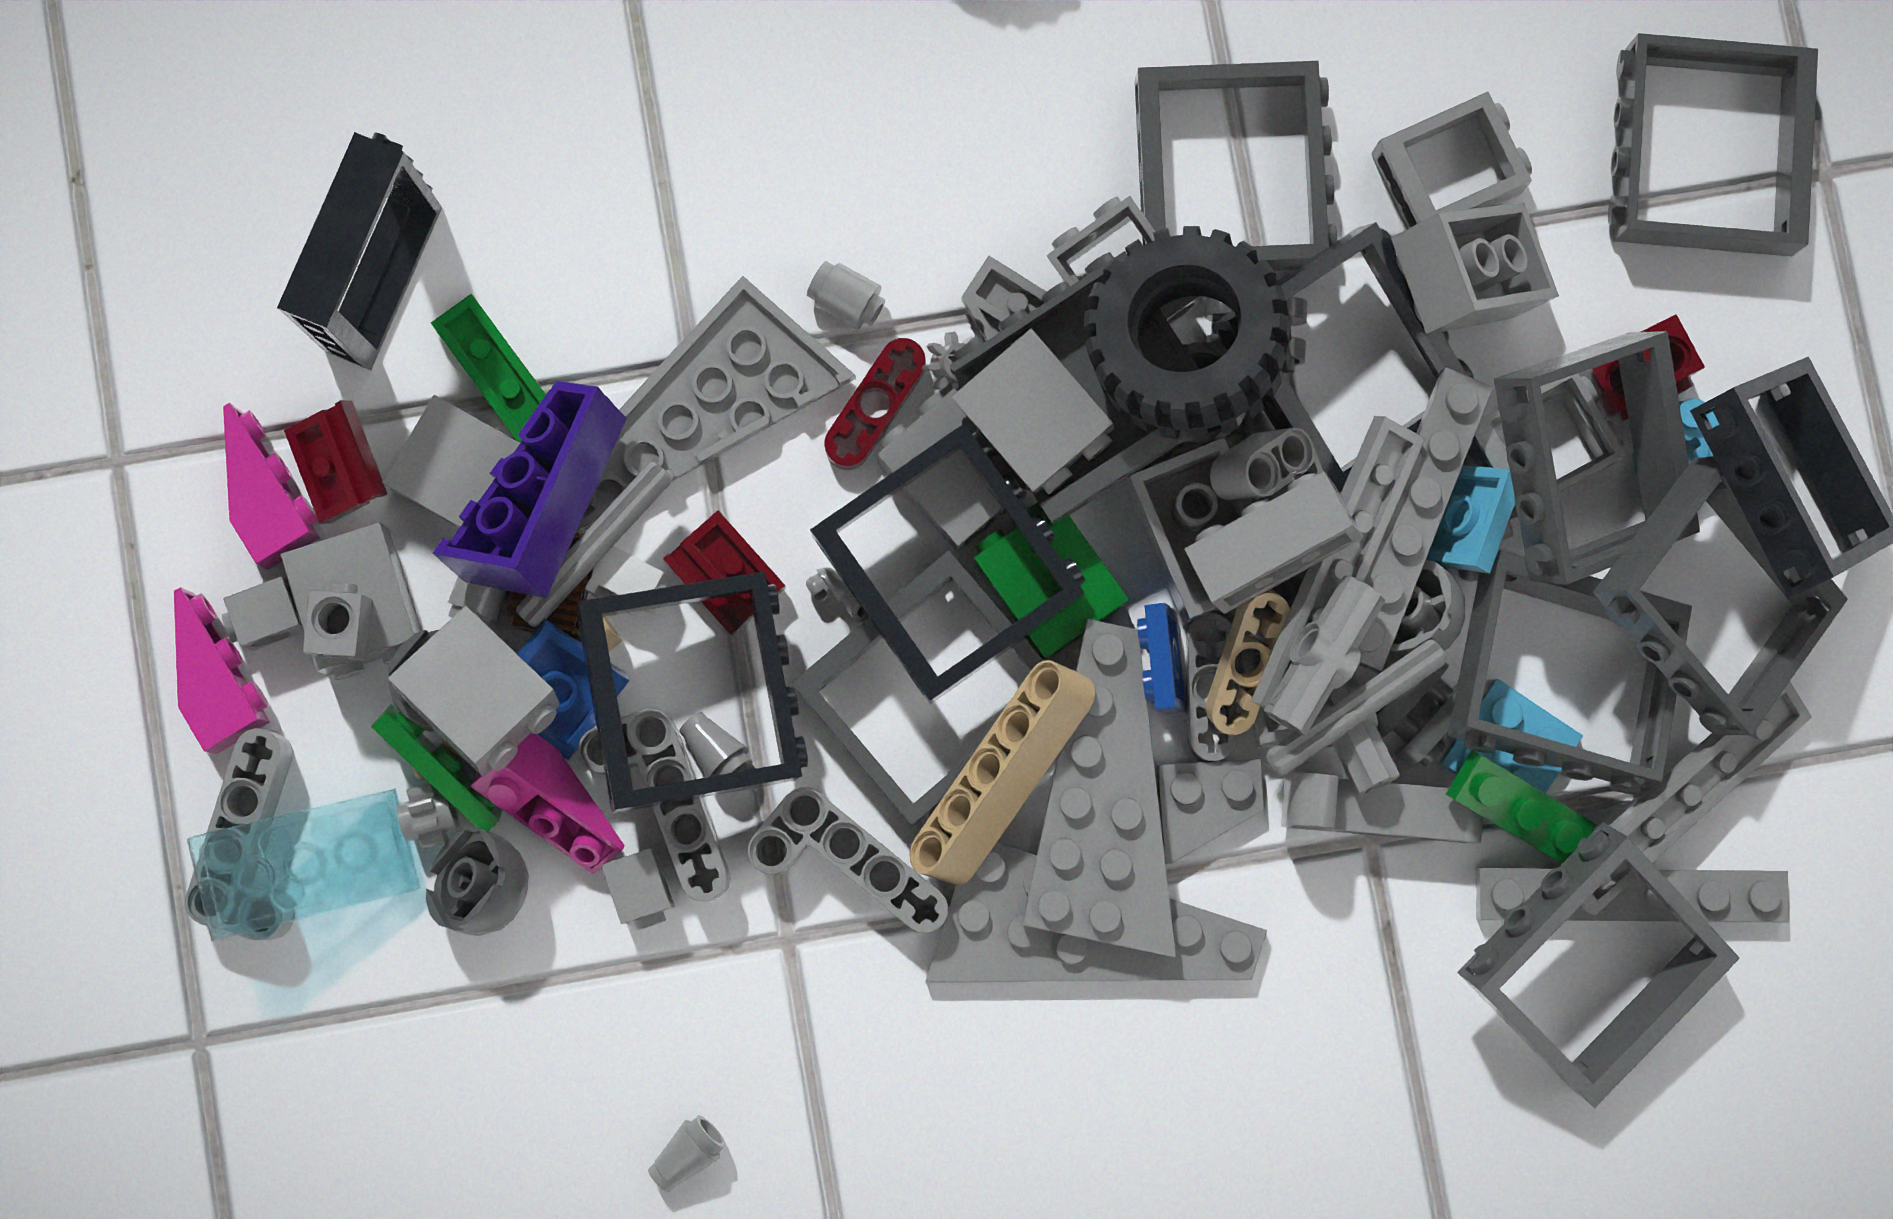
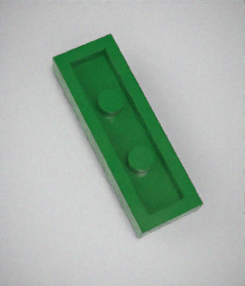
M471 293L430 323L516 441L521 443L522 439L518 433L546 394Z
M392 704L376 718L371 728L475 827L490 831L500 821L503 810L470 787L473 781L460 770L464 766L463 762L448 746L440 744L436 747L423 734L425 731L423 728L407 720Z
M1473 750L1445 794L1562 864L1577 849L1580 840L1583 837L1587 839L1597 826L1596 823Z

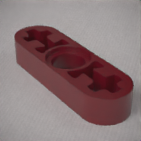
M897 338L890 341L883 348L828 430L824 441L827 458L835 467L842 470H853L866 462L925 372L922 370V366L926 364V358L922 347L916 341L908 338ZM908 351L913 354L912 364L916 368L912 372L908 369L901 371L895 380V386L901 387L903 390L900 394H897L890 384L875 378L881 373L888 380L894 370V361L890 357L893 354L902 357ZM880 391L887 395L890 400V408L886 414L874 418L867 416L862 411L860 406L861 400L868 392ZM853 414L862 425L876 430L870 436L863 428L856 440V446L860 449V452L857 455L848 452L843 458L837 455L839 446L835 439L838 436L847 439L855 429V423L847 420Z

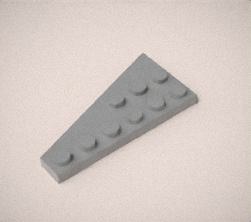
M742 276L619 409L627 418L576 533L580 534L589 529L650 462L660 465L670 475L671 482L855 380L856 375L747 278Z
M1086 619L1076 672L1092 680L1095 688L1094 702L1057 756L1022 924L1024 926L1176 958L1148 708L1143 689V665L1138 629Z
M997 842L974 876L967 883L956 885L948 909V916L944 922L925 982L1252 980L1267 930L1171 898L1169 900L1176 958L1024 926L1022 922L1036 855Z

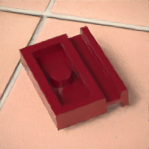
M340 400L334 403L335 406L328 410H321L284 430L319 524L333 523L370 504L371 500L388 494L385 485L382 483V477L354 404L350 400Z
M719 510L685 538L674 551L663 558L665 563L684 584L765 571L767 585L775 584L778 595L787 588ZM749 593L700 601L731 637L741 626L754 617Z

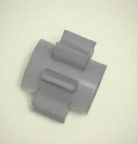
M955 331L947 332L944 336L945 346L938 343H929L926 346L933 355L930 363L922 366V370L932 371L933 375L937 378L933 386L935 390H942L949 383H952V389L955 388L957 391L963 387L954 372L950 371V365L953 362L948 357L955 354L961 347L977 337H968L962 343H959L958 335Z
M430 783L407 789L409 801L397 804L398 821L405 840L408 842L418 839L420 848L425 849L448 842L449 838L446 831L459 827L456 808L441 793H437L436 788Z

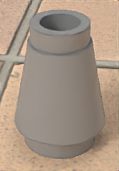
M703 712L694 714L679 730L706 777L749 770L753 763L747 755L748 747L710 718H707Z
M698 1115L692 1121L685 1120L657 1157L655 1163L648 1169L649 1175L662 1190L670 1192L675 1186L680 1185L720 1159L719 1152L726 1147V1142L717 1128L703 1116Z

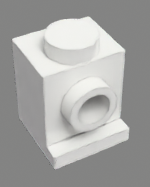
M613 546L600 560L585 589L591 595L601 598L605 591L610 593L609 596L665 588L669 578L663 571ZM663 607L643 611L657 616Z

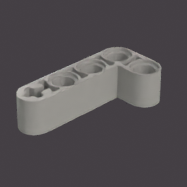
M1287 428L1252 434L1221 454L1212 465L1210 479L1214 491L1224 500L1259 498L1260 500L1268 499L1271 501L1288 492V486L1299 477L1307 474L1318 475L1324 471L1309 435L1300 428ZM1308 568L1291 577L1296 593L1300 589Z
M653 708L643 709L621 717L629 769L638 766L646 788L658 786L657 779L659 774L669 767L680 769L684 781L696 779L678 728L672 718L661 710ZM649 720H661L666 727L665 739L654 747L643 745L640 740L641 727ZM594 727L587 731L580 739L578 746L579 758L589 770L605 775L603 765H598L592 758L593 745L599 740L597 728ZM703 797L652 806L685 893L698 901H713L723 896L729 888L730 872ZM694 815L701 823V834L692 844H682L675 836V825L683 816ZM707 845L710 846L712 853L701 855L703 863L708 870H717L719 878L712 881L713 890L707 893L705 887L694 886L693 878L699 875L696 860L689 859L684 863L682 857L683 853L699 852Z
M254 728L247 730L238 738L185 899L187 913L194 921L201 925L253 940H273L282 937L289 931L294 919L292 905L285 897L251 886L292 762L293 750L291 743L278 732ZM257 746H265L273 750L271 759H262L255 755ZM247 772H252L257 775L266 776L265 782L246 779L245 777ZM251 788L257 795L258 804L253 813L244 816L239 811L237 805L238 798L244 790ZM230 838H235L241 845V857L237 863L229 866L222 858V847ZM213 888L220 889L225 896V907L217 916L210 914L205 904L206 897ZM264 902L270 904L275 912V921L267 931L260 929L254 919L256 909Z
M1294 772L1285 775L1281 827L1481 844L1483 817L1445 795L1449 788L1389 783L1369 794L1357 796L1349 779H1340L1339 776Z
M800 787L788 793L752 836L748 844V856L751 864L765 874L774 875L787 871L810 845L908 927L917 932L929 933L936 931L944 924L948 916L946 898L938 889L826 797L812 788ZM802 797L815 799L820 808L817 820L807 826L796 824L791 815V808L794 802ZM842 829L854 831L860 840L857 853L847 859L836 857L830 846L833 835ZM771 836L781 838L787 848L784 860L776 866L765 865L760 860L758 854L761 842ZM880 862H891L899 869L900 881L897 887L888 892H881L875 889L870 880V873L873 867ZM910 877L919 883V886L911 891L922 900L927 899L931 895L938 901L934 909L939 916L934 922L929 919H924L920 924L915 922L912 917L916 910L905 899L900 909L891 903L892 899L904 891Z

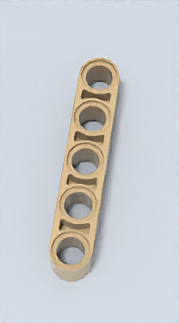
M1051 660L1036 664L915 837L909 855L910 863L916 872L953 885L965 884L974 876L1090 710L1094 702L1095 688L1089 677Z

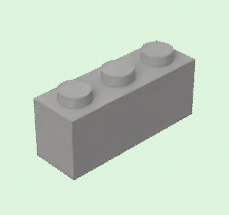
M1325 472L1318 475L1307 474L1299 477L1288 486V492L1271 501L1264 499L1252 503L1241 512V518L1224 527L1223 525H1215L1207 528L1196 536L1194 544L1185 548L1211 602L1224 614L1363 538L1336 486Z

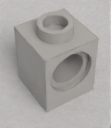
M282 576L223 598L228 611L222 614L224 628L233 643L238 641L239 646L254 651L304 632L289 580Z
M327 582L325 591L309 590L303 653L317 658L366 661L372 599L363 594H358V586L354 584ZM345 607L350 616L347 628L341 633L331 634L327 625L329 615L335 609Z
M649 848L601 865L621 925L634 922L638 931L666 921L663 911L672 909L675 905L656 849Z

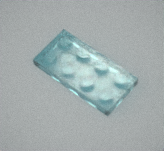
M396 788L188 837L187 843L211 942L420 889L421 886L410 843L405 840L398 821L397 804L400 803Z

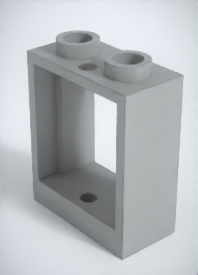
M1489 91L1380 139L1372 151L1371 155L1407 229L1438 213L1496 206L1522 194L1532 182L1530 177L1532 166L1529 157L1521 147L1516 148L1508 132L1510 130L1508 115L1500 103H1494ZM1476 117L1506 179L1436 210L1406 148Z
M1128 196L1123 201H1120L1118 197L1110 199L1093 213L1096 219L1094 222L1081 231L1077 227H1073L1052 242L1051 245L1055 250L1046 256L1063 281H1068L1070 286L1078 282L1079 278L1070 267V264L1130 221L1135 225L1147 244L1155 241L1153 235L1155 230L1131 196ZM1201 296L1182 297L1163 305L1159 309L1171 325L1202 303L1203 299Z
M1577 373L1540 386L1543 402L1559 394L1595 457L1594 460L1557 479L1559 493L1611 466L1626 456L1621 448L1624 446L1623 437L1611 420L1606 421L1596 405L1599 401L1598 394L1587 377H1580ZM1498 409L1481 418L1468 450L1478 467L1510 469L1506 448L1495 431V428L1502 425ZM1516 504L1512 510L1509 521L1518 516L1516 512Z

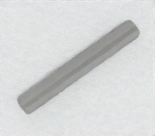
M650 462L568 550L547 598L527 595L516 608L518 615L535 628L539 626L544 618L547 619L671 484L672 479L670 475L657 463Z
M1427 640L1317 716L1306 736L1294 732L1269 749L1266 757L1271 767L1280 776H1284L1444 666L1447 657L1443 649L1434 640Z

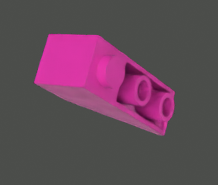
M229 402L223 406L229 521L255 564L269 570L282 562V553L310 545L320 539V536L313 527V524L318 519L307 499L303 495L296 498L286 483L293 477L282 458L276 452L269 455L260 439L267 435L253 412L248 410L243 413V411Z
M179 587L174 590L178 708L203 751L219 754L234 745L238 738L247 730L262 728L270 723L263 710L269 704L259 686L253 680L247 683L239 670L238 665L243 663V659L236 646L228 637L221 639L212 622L217 620L218 617L207 598L202 593L196 596L195 593Z
M531 732L517 746L518 752L516 756L503 769L499 771L492 769L484 778L478 772L476 773L470 786L592 874L602 868L601 865L610 862L623 851L625 845L561 752L538 734Z

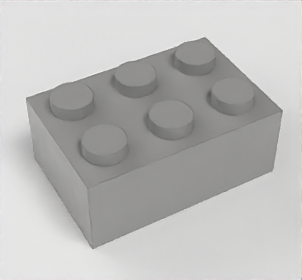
M1524 202L1438 213L1391 237L1396 251L1398 267L1405 275L1414 299L1415 313L1422 322L1426 334L1512 319L1559 297Z
M1225 437L1132 474L1125 484L1183 624L1192 622L1206 614L1219 611L1206 593L1185 548L1194 544L1196 536L1207 528L1215 525H1223L1224 527L1241 518V512L1252 504L1251 498L1224 500L1216 494L1212 487L1210 479L1212 465L1221 454L1229 450Z

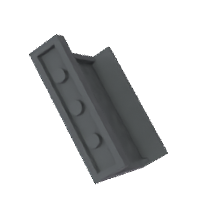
M1125 251L1116 257H1113L1111 252L1100 256L1085 268L1087 276L1070 286L1068 281H1063L1054 286L1041 297L1044 302L1043 305L1029 314L1024 309H1021L1008 316L998 325L1001 330L1000 333L985 343L980 337L970 341L955 353L958 360L950 365L961 385L965 386L1027 331L1032 329L1113 422L1114 430L1108 434L1112 439V443L1091 461L1082 456L1068 468L1073 476L1053 494L1049 495L1043 490L1038 495H1034L1053 526L1192 436L1190 431L1180 430L1178 439L1162 437L1159 427L1153 426L1147 432L1134 425L1131 415H1121L1112 405L1108 394L1103 392L1089 359L1085 344L1088 337L1084 329L1085 312L1093 309L1089 295L1094 283H1106L1103 269L1112 258L1122 262L1128 257ZM1158 309L1146 322L1139 338L1140 349L1145 359L1151 364L1168 371L1190 372L1199 370L1161 310Z

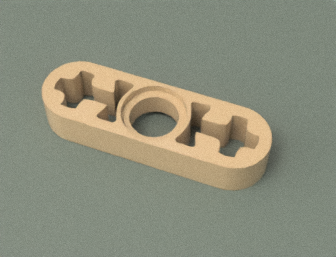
M1269 589L1238 606L1206 700L1205 709L1208 718L1217 729L1228 735L1244 733L1254 724L1260 706L1251 702V699L1290 612L1286 600L1273 589ZM1268 601V605L1275 610L1273 617H1264L1259 627L1260 620L1253 615V611L1256 607L1264 608ZM1258 630L1267 640L1263 643L1254 636L1245 635V632L1250 631L1256 635ZM1247 648L1259 650L1260 663L1258 667L1247 674L1238 673L1235 669L1237 655ZM1230 679H1232L1239 685L1250 687L1249 691H1247L1243 687L1239 686L1237 692V690L1228 682ZM1236 695V702L1242 707L1240 714L1231 713L1227 720V717L1220 709L1222 705H1231Z

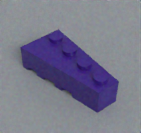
M556 380L518 433L522 439L519 446L505 459H499L489 473L494 478L493 482L478 503L473 500L469 501L459 515V518L463 521L460 528L450 541L443 538L432 554L466 583L547 598L627 418L599 387Z

